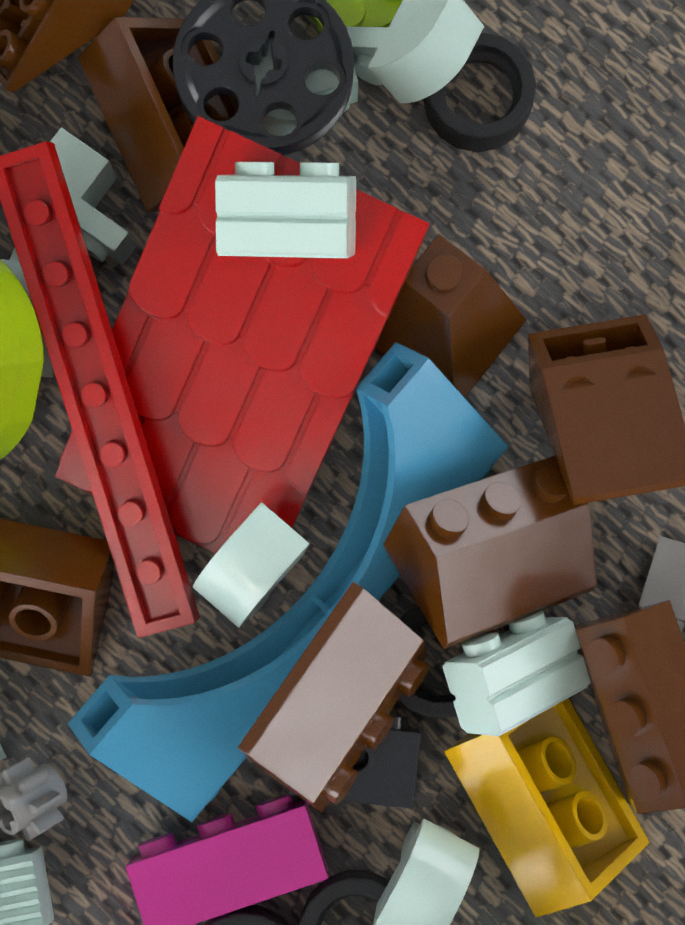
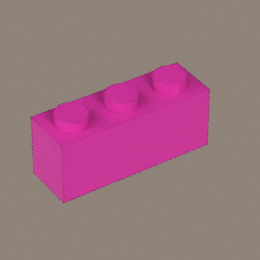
M284 794L255 805L258 813L256 816L234 822L232 813H228L199 823L197 825L199 835L176 842L174 833H168L140 843L138 845L140 855L134 856L128 862L126 870L143 925H194L328 879L329 868L308 803L305 800L293 803L291 795Z

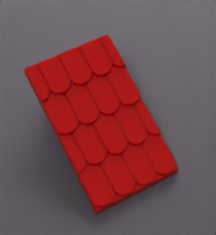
M197 116L159 206L160 212L131 278L129 291L112 332L174 533L216 554L261 502L293 529L429 230L430 223L356 189L355 255L349 258L218 256L216 252L217 212L215 189L217 175H235V162H274V175H300V163ZM72 431L61 455L55 477L93 495Z

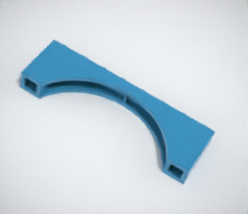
M397 342L356 388L362 412L364 457L355 504L335 551L322 572L303 596L261 634L232 652L208 663L183 671L157 676L130 677L109 675L68 722L69 727L90 756L190 822L216 797L220 788L246 759L247 756L237 747L352 582L364 588L379 601L398 579L400 573L383 544L404 506L481 480L491 471L495 462L509 447L429 358Z

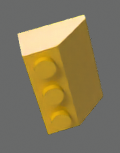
M569 698L500 736L469 733L444 751L536 918L591 902L650 843Z

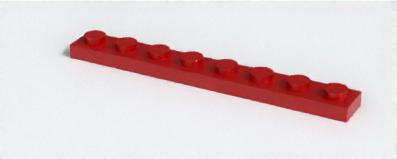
M45 141L1 155L0 201L137 638L194 624L200 618V614L55 144Z

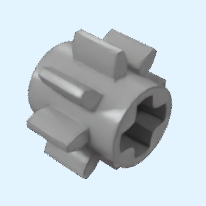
M26 757L0 773V828L4 832L14 835L23 830L26 839L30 841L63 821L64 817L57 808L66 803L67 789L60 774L51 765L44 763L34 768L31 759Z

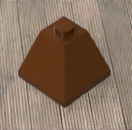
M438 234L411 267L375 350L384 356L397 342L429 358L462 396L466 398L526 322V318L485 268L442 235Z

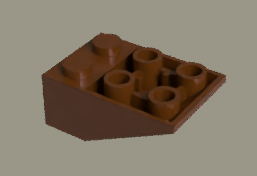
M0 0V83L6 90L14 93L99 35L115 17H124L134 0Z
M646 314L528 334L530 392L573 505L685 486V423L664 348Z

